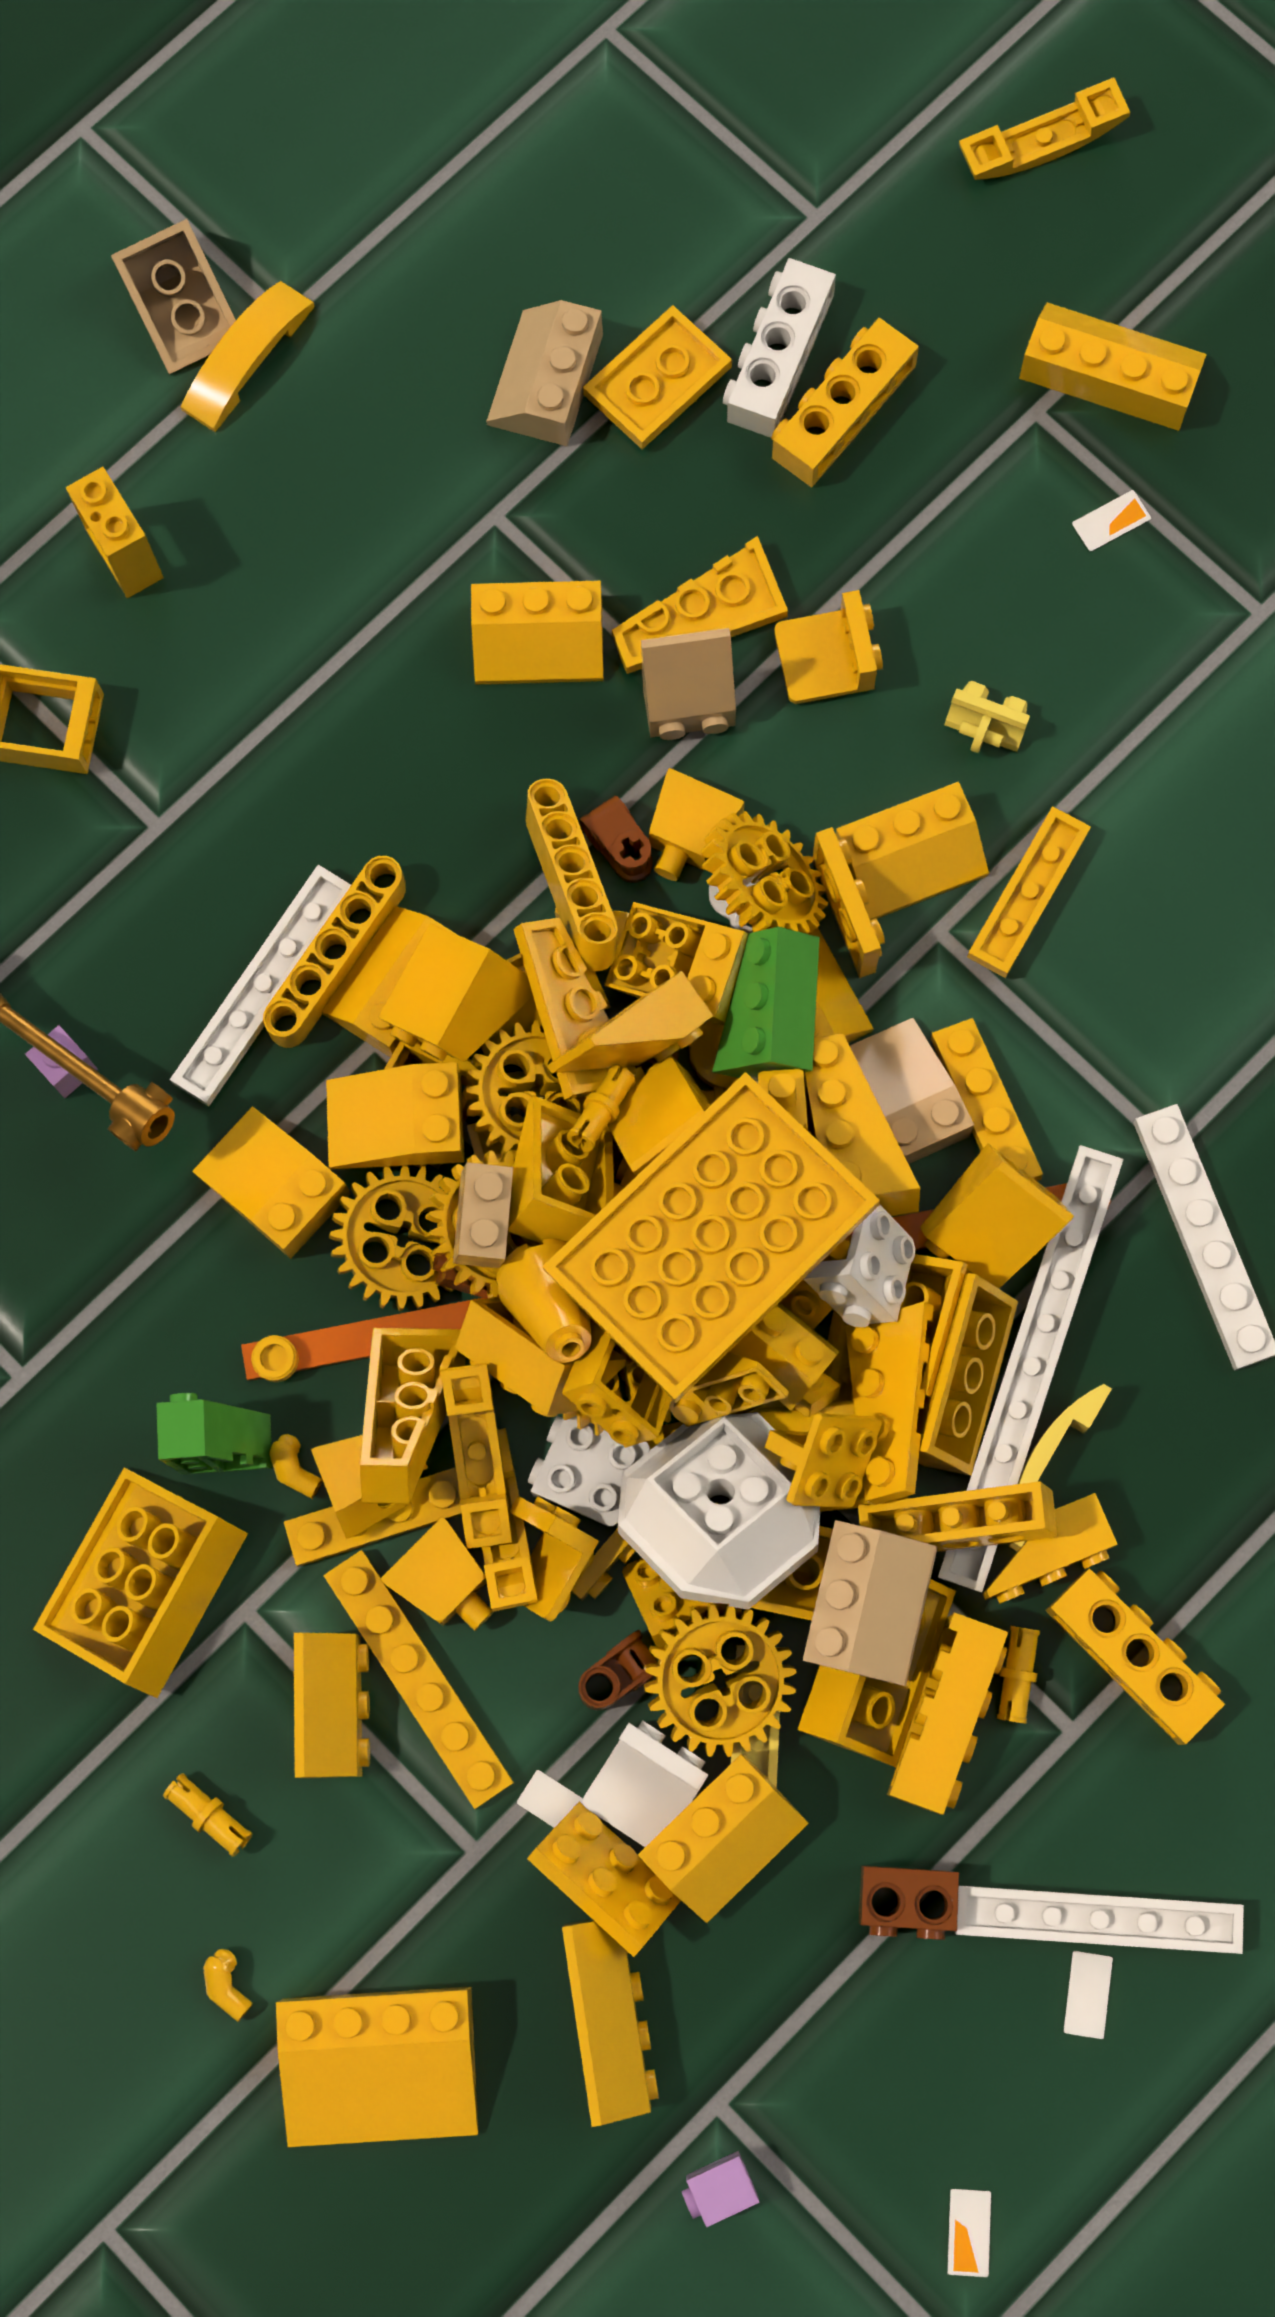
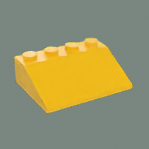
M124 1467L33 1630L124 1684L158 1698L248 1533Z
M471 1987L285 1998L276 2002L277 2049L288 2147L473 2136L479 2134Z

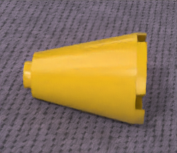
M548 1238L542 1239L543 1244L531 1248L526 1243L517 1247L508 1255L497 1272L496 1282L499 1298L507 1310L552 1360L562 1363L575 1361L581 1358L591 1346L590 1316L542 1267L567 1242Z

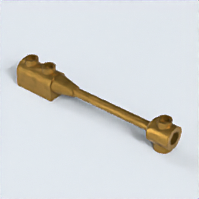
M0 993V1022L112 1104L109 1111L112 1123L107 1129L115 1137L135 1152L142 1144L146 1147H151L166 1137L175 1119L174 1110L168 1106L173 1098L153 1082L146 1089L138 1084H132L122 1090L13 1010Z

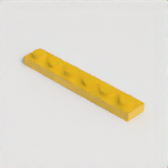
M360 1550L324 1574V1578L473 1808L477 1809L511 1786L514 1781L387 1586L380 1580V1575L365 1552Z

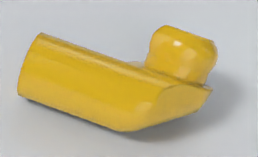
M284 1434L277 1441L273 1442L269 1453L276 1478L280 1483L313 1499L318 1493L323 1479L300 1467L298 1453L301 1444L295 1436Z
M219 1949L214 1953V1956L207 1958L203 1967L206 1993L210 2000L239 2022L249 2011L253 2002L232 1986L231 1972L237 1965L235 1955L227 1949Z

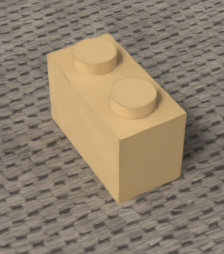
M466 1162L460 1177L453 1264L500 1268L505 1261L513 1167Z

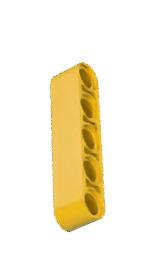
M553 779L537 780L528 789L526 808L527 829L560 919L584 961L587 970L593 972L608 969L615 959L618 934L617 922L565 787Z
M377 856L366 863L267 1005L263 1013V1023L271 1039L277 1045L284 1048H293L300 1045L306 1039L321 1017L322 1010L393 908L398 906L406 892V882L401 867L394 858ZM383 874H390L396 877L394 883L389 887L379 888L374 885L375 880ZM366 909L371 912L370 917L361 924L349 921L351 914L356 910ZM341 944L346 947L345 953L338 959H328L325 957L326 950L332 945ZM318 980L321 982V987L315 994L304 995L300 993V989L306 981ZM286 1015L296 1017V1023L290 1030L278 1031L275 1029V1025L281 1017Z

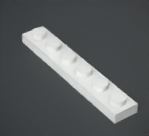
M317 865L170 1078L172 1084L208 1107L211 1105L265 1026L263 1023V1013L267 1005L348 891L351 884L322 866Z
M1178 1104L1136 1118L1133 1124L1234 1371L1275 1357V1340Z
M959 1886L957 1931H955V1934L1243 1954L1244 1905Z

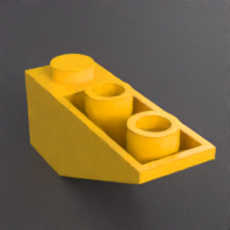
M728 1352L677 1403L672 1399L669 1410L677 1420L688 1427L786 1398L789 1391L759 1362Z
M1096 1493L1055 1509L1058 1537L1025 1541L1022 1548L1015 1553L983 1592L984 1599L987 1600L996 1596L999 1604L1025 1594L1022 1585L1039 1579L1041 1586H1045L1067 1577L1064 1568L1081 1561L1084 1569L1110 1559L1107 1550L1118 1544Z

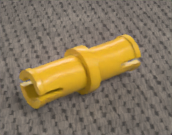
M612 1065L596 1092L588 1094L583 1103L584 1111L573 1128L567 1133L568 1141L575 1148L579 1149L585 1139L586 1143L582 1147V1151H592L607 1124L615 1122L620 1112L619 1105L636 1081L634 1075L628 1069L624 1068L620 1076L617 1077L620 1066Z
M1010 1626L1011 1634L1006 1667L1001 1668L999 1675L1004 1677L999 1713L996 1719L1027 1724L1026 1716L1031 1683L1037 1681L1038 1675L1033 1670L1040 1631Z
M181 1773L176 1778L178 1783L173 1780L165 1790L163 1797L172 1802L193 1821L192 1827L197 1832L205 1831L227 1850L230 1856L235 1857L240 1851L238 1848L243 1849L253 1833L244 1828L223 1809L224 1803L217 1797L211 1799L191 1782L184 1773Z

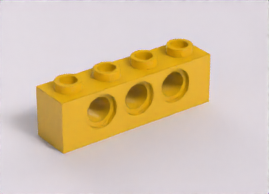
M878 318L869 329L863 327L856 334L850 345L851 350L843 359L837 357L830 364L825 372V380L817 389L810 388L800 400L797 413L791 420L783 419L772 434V459L811 488L916 367L919 346L881 318ZM870 366L877 371L874 373H864L860 368ZM843 396L850 399L851 402L839 404L833 399ZM810 427H819L825 432L813 435L806 430Z
M1041 1481L892 1500L877 1505L871 1503L858 1505L860 1526L935 1545L938 1547L937 1552L1058 1537L1053 1491Z
M1089 1568L1045 1611L1178 1745L1187 1744L1225 1705L1217 1697L1221 1692L1220 1688L1205 1673L1200 1671L1196 1675L1183 1662L1187 1656L1176 1643L1169 1638L1162 1641L1150 1629L1154 1623L1141 1608L1135 1604L1129 1608L1116 1595L1120 1589L1107 1574L1101 1570L1095 1574ZM1105 1607L1114 1614L1115 1626L1110 1633L1101 1632L1094 1626L1092 1616L1096 1608ZM1131 1641L1142 1642L1148 1649V1661L1142 1667L1131 1664L1126 1656V1649ZM1167 1674L1174 1675L1182 1684V1693L1176 1701L1166 1699L1161 1693L1160 1682Z

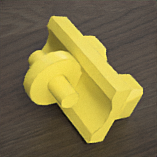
M974 681L968 682L963 690L956 689L944 725L959 730L960 734L974 738L970 749L972 752L979 753L983 742L998 748L1001 746L1017 752L1030 715L1026 714L1027 702L1014 696L1006 697L1003 705L987 700L989 690L985 685Z

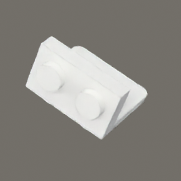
M879 1205L853 1231L846 1259L822 1261L803 1280L850 1326L867 1327L869 1324L897 1322L901 1303L906 1294L905 1286L910 1265L915 1257L914 1241L893 1217Z
M557 1416L547 1436L546 1441L552 1443L545 1460L538 1457L528 1478V1483L533 1485L530 1492L535 1498L539 1496L549 1503L552 1501L608 1527L617 1525L622 1472L650 1451L648 1443L642 1442L625 1448L622 1444L614 1441L605 1430L599 1436L595 1435L594 1424L589 1423L580 1430L577 1428V1416L568 1420Z
M642 1720L638 1728L628 1723L619 1737L618 1744L586 1792L583 1804L586 1809L646 1847L693 1801L708 1774L701 1770L705 1764L704 1760L684 1747H681L677 1754L661 1743L666 1735Z

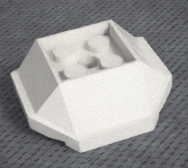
M758 1412L729 1414L688 1427L683 1424L622 1472L618 1533L680 1598L706 1603L729 1604V1607L749 1610L818 1552L820 1506H794L787 1502L786 1498L795 1470L783 1466L780 1463V1456L764 1448L770 1430L775 1429ZM716 1495H723L731 1501L726 1504H715L709 1499Z

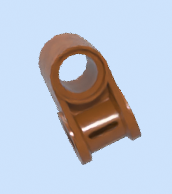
M614 795L579 819L580 826L591 844L602 853L622 880L636 883L645 880L650 875L653 868L650 841L636 824L630 811L618 796ZM631 853L634 857L640 855V859L635 861L631 856L625 858V855Z
M640 1629L614 1646L606 1653L605 1657L581 1675L578 1685L579 1696L582 1703L588 1708L596 1711L608 1709L630 1692L638 1690L655 1677L641 1669L629 1653L632 1652L643 1668L646 1664L658 1663L641 1640L644 1634ZM594 1676H604L612 1684V1694L603 1701L591 1699L586 1692V1684Z

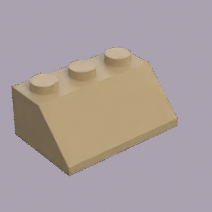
M563 300L523 310L486 421L487 425L568 446L584 396L583 386L589 381L603 337L602 311Z
M835 1520L803 1661L906 1686L938 1547L885 1531Z

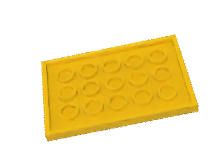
M745 1072L542 1267L677 1403L880 1205V1199Z

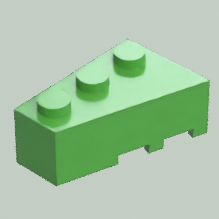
M779 926L748 934L713 1066V1073L740 1078L746 1072L755 1081H758V1073L761 1071L802 1069L804 1072L813 1071L820 937Z
M196 1393L169 1395L170 1402L156 1403L158 1459L180 1474L273 1468L269 1455L272 1445L271 1414L198 1399V1394Z

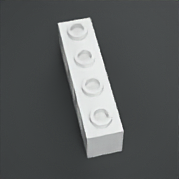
M788 258L782 273L775 272L768 292V296L772 297L768 308L761 307L755 319L753 332L757 334L753 344L746 343L744 345L738 362V368L742 370L737 381L732 379L729 381L724 393L723 404L727 405L728 423L770 438L772 437L774 430L784 417L834 297L836 274ZM788 308H797L801 312L798 314H789L784 310ZM772 344H782L786 348L783 350H773L769 346ZM763 379L772 384L766 387H759L753 382Z

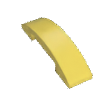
M1103 1384L1091 1390L1070 1405L1048 1427L1029 1454L1023 1466L1018 1484L1038 1482L1068 1427L1071 1426L1084 1434L1092 1425L1112 1388ZM1025 1541L1009 1543V1547L1018 1551L1022 1548Z

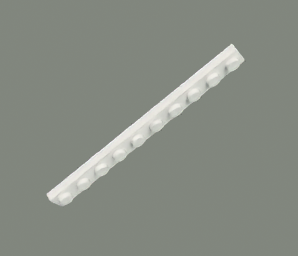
M1082 1145L1079 1146L1061 1201L1074 1217L1047 1243L966 1491L1018 1484L1122 1166V1158ZM998 1544L947 1550L938 1578L982 1593Z

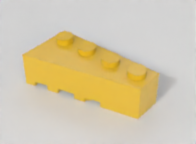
M844 1033L815 1037L813 1071L804 1072L806 1107L811 1135L880 1199V1205L891 1216L919 1212L920 1186Z
M373 1328L360 1455L362 1503H410L447 1413L441 1369L465 1366V1356L454 1349L461 1329Z
M955 1612L947 1617L887 1792L888 1796L939 1815H944L946 1806L954 1809L963 1782L956 1780L962 1762L969 1764L978 1739L972 1733L978 1717L984 1719L990 1705L992 1692L988 1691L993 1674H999L1004 1663L1007 1648L1003 1646L1008 1635L1007 1631Z

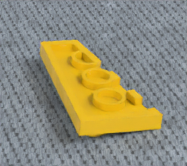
M756 536L745 543V548L731 557L727 555L714 563L711 570L694 581L691 578L677 587V591L663 601L657 600L612 629V637L625 671L629 674L642 669L641 640L729 628L731 637L787 618L788 609L760 540Z
M560 917L521 923L513 929L553 1061L609 1021L604 1011L608 1005L600 991L596 992L592 989L584 974L587 967ZM635 1066L620 1067L616 1075L619 1077L622 1070L626 1068L634 1075L636 1083L645 1076V1073L641 1066L637 1069ZM609 1068L557 1073L564 1100L588 1096V1094L596 1092L607 1075Z
M925 1301L900 1308L897 1322L869 1324L867 1327L845 1326L855 1415L871 1416L882 1421L877 1437V1445L871 1454L863 1478L865 1501L873 1505L915 1494L921 1440V1434L916 1431L919 1409H924L925 1390L921 1389L923 1363H928L930 1344L925 1342L927 1322H932L934 1308L933 1305Z

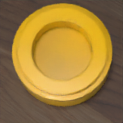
M272 1335L261 1339L255 1345L251 1361L254 1370L263 1379L270 1382H282L290 1378L296 1371L299 1356L295 1346L289 1340L282 1336Z

